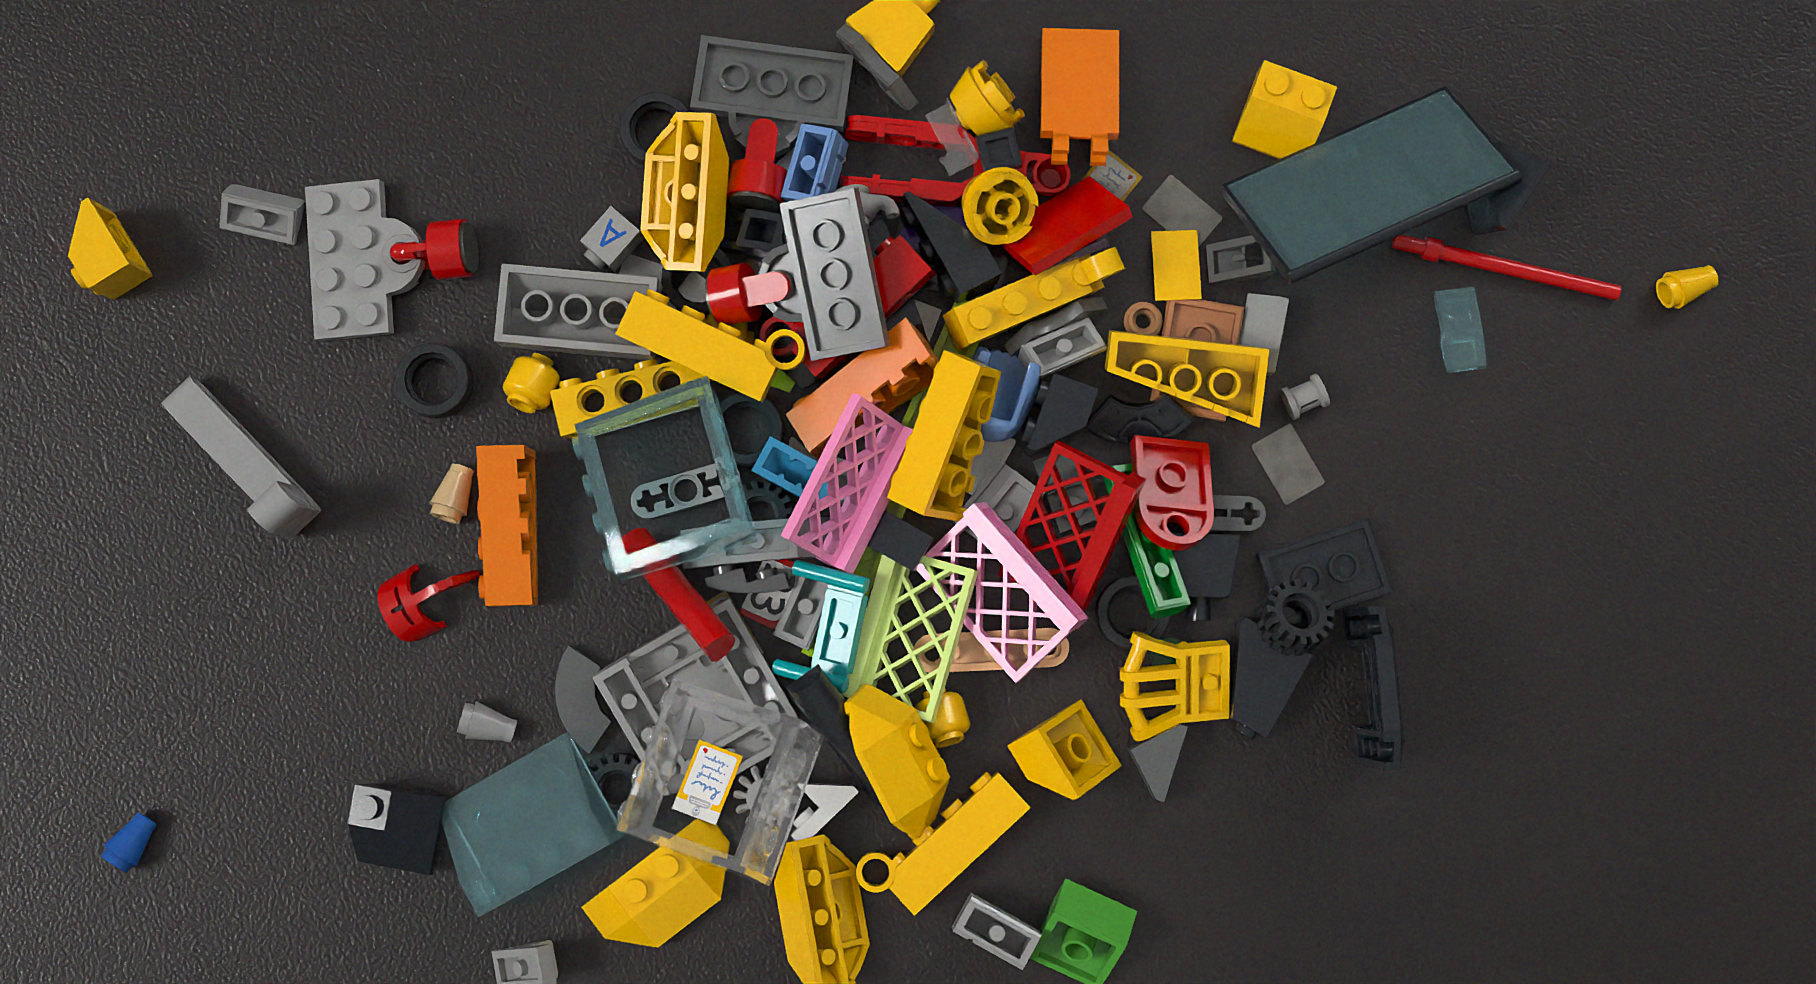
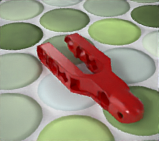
M863 115L846 117L847 128L845 129L844 137L849 140L965 152L973 163L974 174L972 178L963 183L911 178V182L881 179V176L873 174L872 178L843 176L840 174L841 186L839 188L854 184L865 185L870 189L869 194L888 196L898 203H902L904 193L910 191L930 205L953 207L962 202V195L967 184L974 177L983 173L975 138L960 125ZM1019 150L1023 165L1022 168L1015 170L1027 177L1037 195L1056 196L1068 187L1071 178L1068 165L1051 164L1052 154Z

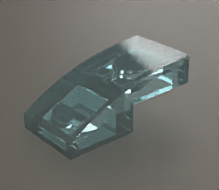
M1474 287L1436 291L1434 303L1441 329L1439 342L1447 373L1485 369L1487 365L1485 344Z

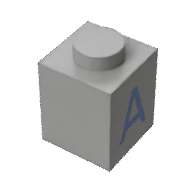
M610 206L580 241L588 249L584 256L600 270L606 265L615 272L645 237L639 229Z

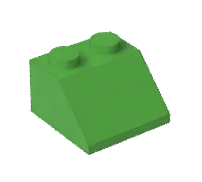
M1065 878L1041 925V937L1030 959L1084 984H1103L1128 944L1137 911Z

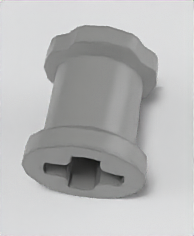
M1317 374L1311 375L1309 381L1291 389L1285 387L1280 390L1282 401L1292 420L1298 419L1301 413L1319 405L1322 407L1330 405L1326 388Z

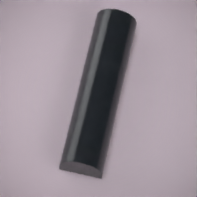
M817 664L786 688L876 806H882L855 754L849 729L850 716L846 714L844 707L846 700L820 665Z

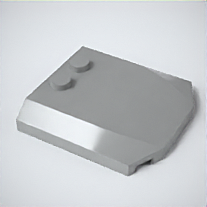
M730 598L710 606L735 637L733 648L718 662H712L684 626L679 624L614 661L592 676L661 796L678 793L699 739L742 755L743 758L737 770V775L772 755L790 726L798 717Z

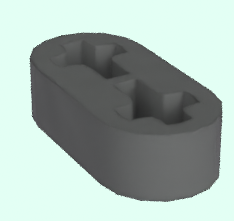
M1213 495L1214 510H1225V517H1214L1210 531L1249 532L1259 528L1265 521V507L1257 498L1250 496ZM1245 503H1248L1252 511H1257V518L1251 519L1250 525H1245L1244 518L1231 517V510H1242L1245 507Z

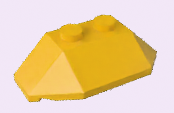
M676 112L670 120L671 123L659 134L645 155L640 231L660 258L665 270L705 272L724 238L729 156L714 113Z
M870 684L861 685L844 703L845 712L850 716L849 729L855 754L890 822L902 832L908 833L911 839H918L937 817L950 779L946 764L939 756L930 738L929 730L922 722L915 708Z
M697 818L581 908L605 939L658 948L721 900L730 841L717 824L714 825Z
M824 834L787 842L774 881L787 960L803 984H856L854 980L862 967L870 945L859 882L856 877V866L838 848L831 844Z

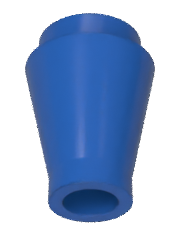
M137 812L133 819L103 845L106 849L101 854V857L123 872L128 873L132 866L137 867L157 824L145 815Z

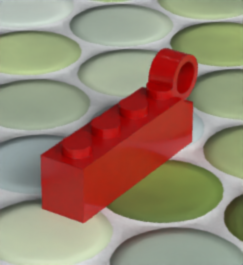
M901 235L895 240L893 237L887 238L874 251L877 256L873 259L885 321L936 275L935 271ZM771 317L765 321L760 330V340L766 343L775 326L779 324L789 325L791 330L797 333L805 343L806 355L802 363L815 377L823 379L849 355L845 354L811 361L803 322H786L776 317ZM792 338L787 347L776 349L773 346L772 352L774 355L782 357L792 355L793 353L797 356L799 348L797 342Z

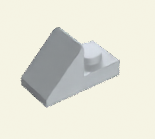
M551 940L491 951L497 984H557L558 970Z

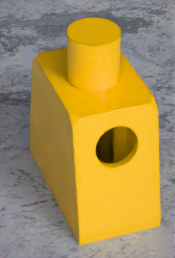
M873 0L846 19V24L862 35L879 57L902 77L934 33L935 24L927 14L940 0Z

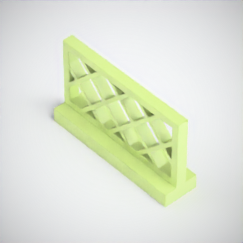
M882 554L864 616L853 673L848 675V689L841 695L850 698L864 684H870L876 688L878 680L889 674L898 691L892 697L898 700L901 698L904 703L911 707L913 705L907 694L925 685L930 695L926 712L917 710L921 720L935 723L978 571L923 556L920 564H924L931 578L913 588L908 578L910 570ZM933 567L942 569L944 571L940 572L939 574H936ZM953 573L964 575L965 579L961 592L949 598L940 581ZM935 585L943 602L926 612L917 595ZM912 599L920 616L903 626L897 615L899 606ZM955 603H957L956 610L953 607ZM947 609L952 618L950 630L938 636L930 618ZM924 623L932 640L915 650L906 632ZM895 625L897 630L892 632L893 627ZM901 637L909 654L892 664L886 653L888 644ZM947 640L944 648L942 642ZM936 646L941 656L939 668L927 674L918 656ZM913 661L921 678L904 688L895 670ZM883 663H884V665H885L886 668H884L883 670H881L882 665H883ZM936 678L933 686L931 680Z

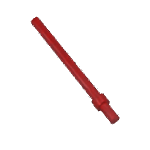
M1401 234L1393 238L1392 248L1419 254L1421 259L1437 262L1438 259L1616 301L1621 293L1620 285L1442 244L1441 239L1428 236L1423 240Z

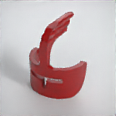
M417 564L412 565L381 584L377 593L379 609L386 624L398 638L406 642L424 639L447 626L444 621L435 622L429 619L420 610L419 603L441 592L460 587L471 580L478 579L480 572L472 570L450 576L414 594L411 591L410 579L412 573H417L420 569ZM403 604L404 609L398 612L394 611L395 608Z

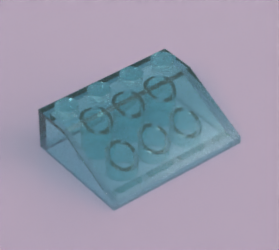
M569 732L562 734L448 799L445 802L442 819L459 882L478 917L625 836Z

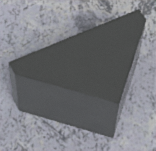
M1252 235L1206 245L1209 283L1268 280L1276 271V266Z
M1178 724L1127 748L1151 796L1156 800L1165 801L1188 728L1187 726Z

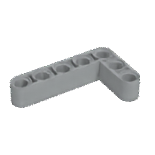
M190 375L161 402L175 420L254 501L247 510L266 531L273 535L294 538L322 511L301 486L196 378Z

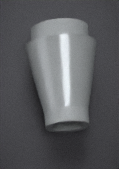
M477 701L475 705L465 702L457 733L466 735L465 739L495 740L511 743L517 720L508 718Z

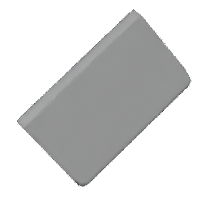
M231 184L222 192L219 228L295 245L305 208V200Z
M1248 293L1239 345L1269 349L1266 376H1272L1276 370L1289 298Z
M1089 317L1021 345L1018 359L1026 368H1028L1029 362L1039 364L1041 366L1039 379L1106 351L1107 345Z
M798 576L773 635L809 651L819 629L828 584Z

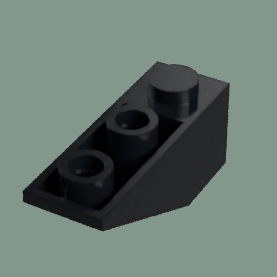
M910 191L904 193L901 203L902 208L899 209L902 221L909 230L914 228L920 239V242H918L919 250L927 263L933 262L940 274L937 276V281L947 297L952 295L956 304H959L998 283L1002 273L984 242L977 239L969 230Z

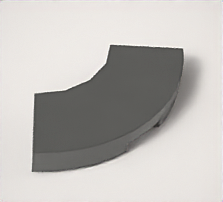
M846 23L836 31V37L847 51L854 55L857 63L863 69L866 68L880 84L879 87L905 111H910L919 103L902 78L879 57L862 35Z
M1102 297L1076 299L1053 315L1027 323L1006 341L1004 346L1010 356L1019 355L1021 345L1087 317L1092 321L1108 308Z
M568 645L556 674V705L562 723L569 735L582 749L591 754L612 723V720L601 709L596 696V684L592 678L594 674L602 669V666Z

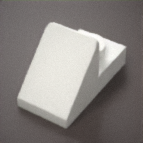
M800 782L798 786L819 808L814 812L808 807L792 822L797 829L791 836L795 840L814 836L859 792L855 784Z

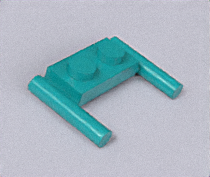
M796 560L792 567L793 575L828 584L811 663L812 667L809 668L776 659L772 666V673L797 680L819 664L838 691L845 693L849 686L848 675L853 673L868 601L865 593L869 588V578Z

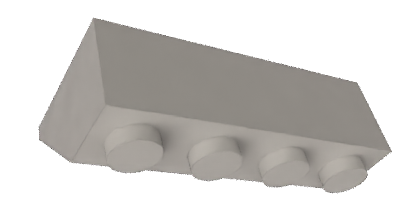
M502 264L494 342L501 347L653 360L656 353L630 342L615 333L634 292L637 291L645 295L647 290L651 289L659 293V279L656 277Z

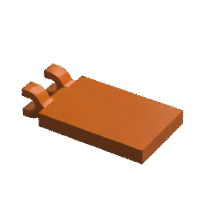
M1043 28L1040 138H1052L1051 164L1067 165L1069 139H1091L1090 166H1106L1108 140H1118L1119 30Z

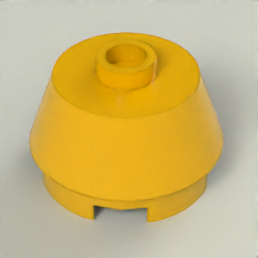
M984 60L973 68L968 66L950 93L951 101L957 109L954 111L955 117L967 131L971 128L977 136L1008 128L1015 129L1014 124L1025 117L1024 111L1021 108L1015 111L1012 107L1011 102L1016 97L997 72L989 76L985 71L989 66Z
M1008 167L993 168L974 177L965 187L962 195L964 219L970 232L980 241L993 245L1009 244L1024 237L1032 228L1030 223L1033 219L1035 208L1038 206V197L1030 181L1021 172Z

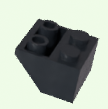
M1055 373L1049 382L1043 380L1033 407L1040 409L1037 418H1029L1020 443L1027 445L1024 454L1032 457L1053 447L1054 443L1058 440L1063 442L1080 434L1087 425L1099 389Z

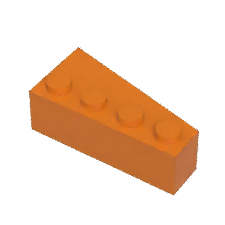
M904 318L888 331L890 346L863 351L813 393L796 401L793 409L786 413L808 452L816 458H820L852 393L864 397L886 414H889L930 386L934 376V368L939 359L925 337L907 318ZM862 408L854 421L855 428L864 424Z
M525 445L476 446L479 487L477 512L478 519L481 522L478 555L479 559L483 560V575L479 576L478 583L480 599H485V606L490 607L538 606L536 451Z

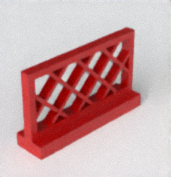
M1058 440L1054 443L1015 535L1037 560L1036 552L1052 547L1059 567L1047 571L1051 576L1059 573L1063 574L1068 587L1066 593L1085 613L1146 479L1134 472L1128 476ZM1060 454L1074 461L1079 475L1064 480L1061 479L1056 466ZM1102 475L1114 481L1115 484L1110 494L1097 498L1089 478ZM1052 476L1054 483L1048 484L1049 479ZM1082 481L1089 500L1072 505L1065 485ZM1057 489L1064 508L1047 513L1042 501L1043 493ZM1106 502L1102 510L1100 507V503ZM1092 507L1097 524L1094 528L1082 531L1075 511ZM1037 509L1039 516L1033 518ZM1067 514L1074 534L1057 539L1050 519ZM1042 522L1049 541L1033 546L1027 530L1030 525ZM1091 535L1089 542L1087 544L1085 537ZM1077 540L1082 557L1079 561L1067 564L1060 545ZM1003 565L1001 566V568H1000V570H999V573H998V575H997L998 577H1000V578H1002V579H1003ZM1076 568V571L1072 577L1070 570ZM1011 575V582L1018 583Z

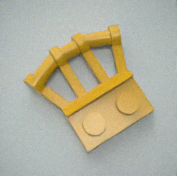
M1133 631L1130 638L1132 647L1125 665L1120 668V680L1124 682V692L1120 694V706L1125 708L1132 724L1130 732L1135 741L1149 739L1180 723L1229 719L1230 645L1226 640L1195 643L1182 641L1179 644H1173L1153 638L1142 632ZM1147 650L1176 658V664L1141 667ZM1176 679L1175 690L1139 692V682ZM1176 705V708L1151 720H1146L1142 708Z

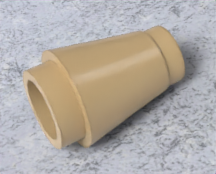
M454 463L451 465L450 470L429 503L432 505L430 511L432 516L454 524H460L462 516H467L474 473L472 469Z

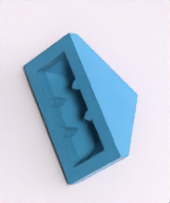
M770 436L751 471L800 498L817 461ZM827 482L822 484L818 492L819 500L828 495Z

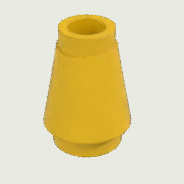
M1710 265L1666 272L1656 282L1657 296L1666 308L1674 307L1680 309L1712 288L1717 287L1718 275Z

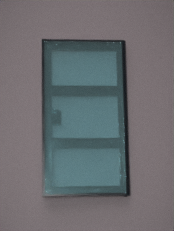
M1444 86L1222 184V196L1285 280L1292 284L1521 181V174L1450 90Z

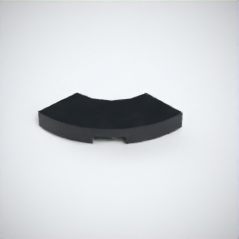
M1165 392L1155 400L1140 404L1124 402L1110 394L1090 415L1086 427L1108 440L1128 444L1135 435L1170 438L1187 428L1195 421V418Z

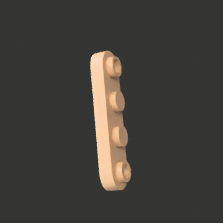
M1054 628L1036 629V639L1050 640L1059 630ZM1029 629L1009 630V638L1028 639ZM1002 630L985 631L989 636L1002 637ZM961 632L950 672L1003 670L971 632ZM930 635L921 637L916 642L914 649L916 650L932 640ZM1067 638L1056 647L1052 655H1047L1034 668L1054 667L1061 664L1069 653ZM947 640L942 642L944 648ZM995 642L996 645L1001 649V643ZM1009 643V659L1018 669L1028 661V644ZM1036 645L1035 654L1041 649L1042 645ZM925 653L918 656L926 672L930 673L939 668L941 656L936 661H929L925 657Z

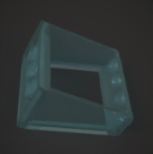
M708 376L691 380L574 424L577 436L572 437V444L577 459H584L587 474L582 475V481L588 498L594 496L598 511L592 512V518L597 534H604L608 549L602 550V555L608 573L614 572L615 576L623 581L758 541L718 396ZM699 406L730 518L626 554L595 436Z

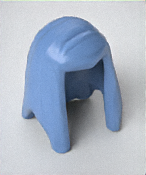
M979 346L971 359L1001 371L990 420L982 424L980 432L982 433L983 440L987 442L1005 441L1019 431L1028 417L1039 391L1041 366L1029 362L1028 368H1026L1017 358V355L1010 356L1009 353H1002L998 349L989 350L987 347Z

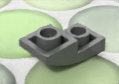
M727 564L714 568V576L705 578L707 586L729 592L768 593L792 588L788 573L778 574L777 567L754 573L756 581L750 582L747 569H737L736 564Z

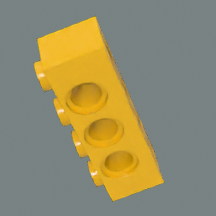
M653 359L634 364L635 370L621 374L619 369L599 372L596 374V380L582 383L581 378L561 381L558 383L559 389L550 391L560 436L564 439H571L714 404L716 402L710 378L674 361L657 364V360ZM670 374L679 376L680 387L676 392L665 394L661 391L660 383L665 376ZM633 383L641 385V398L635 403L625 402L623 399L625 387ZM592 393H601L604 396V406L597 412H588L585 407L586 399Z

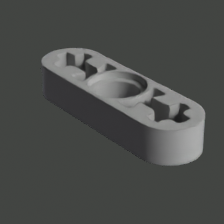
M728 462L714 463L638 486L632 493L631 507L638 516L650 520L730 497L741 486V475L738 469ZM724 469L727 475H734V480L729 482L730 489L723 491L720 485L708 487L712 495L704 497V485L698 478L699 475L706 473V481L717 479L718 471ZM682 480H691L697 486V495L689 502L680 501L675 493L677 484ZM668 484V494L674 503L673 507L667 508L666 500L655 503V510L649 512L646 507H639V501L644 499V492L649 491L652 496L663 495L665 493L661 486Z

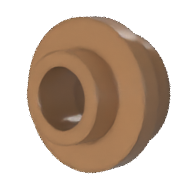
M1148 302L1133 304L1124 316L1126 332L1157 335L1163 323L1159 309ZM1140 315L1146 316L1150 321L1149 327L1145 329L1139 328L1136 324V317Z

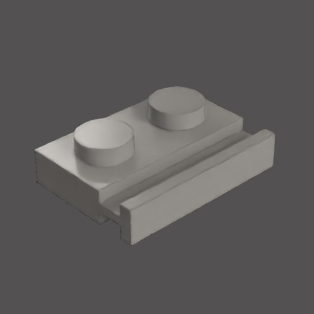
M1000 459L963 507L968 509L974 503L986 502L1015 534L1036 486ZM967 527L965 531L978 541L975 533Z

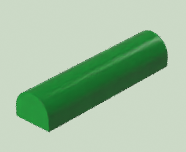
M1131 463L1111 466L1128 476L1132 473ZM1102 476L1107 492L1110 494L1115 482ZM1133 508L1122 535L1151 618L1159 619L1177 614L1186 609L1191 602L1173 551L1156 545L1143 534L1137 524Z

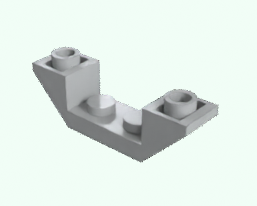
M821 517V524L829 521L830 517ZM789 518L680 530L683 569L791 558L806 559L816 558V556L781 536ZM809 518L804 520L797 534L798 536L810 531ZM828 533L822 536L823 543H824V541H825V539H826Z

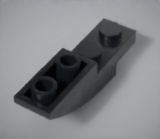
M747 208L745 213L726 210L724 238L718 247L723 252L765 257L772 249L787 243L781 214Z

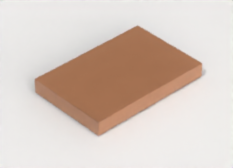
M1200 299L1166 300L1160 336L1239 344L1245 307ZM1151 388L1149 401L1155 400L1164 392ZM1170 395L1194 417L1220 422L1226 421V415Z

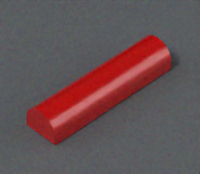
M636 528L619 539L621 542L619 543L628 558L708 658L716 663L726 656L735 644V637L646 528Z

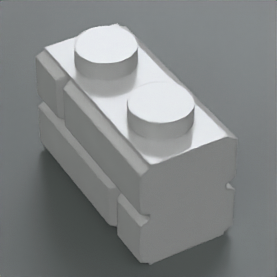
M970 892L952 925L953 932L967 940L969 938L972 939V942L1021 970L1024 969L1041 937L1040 930Z

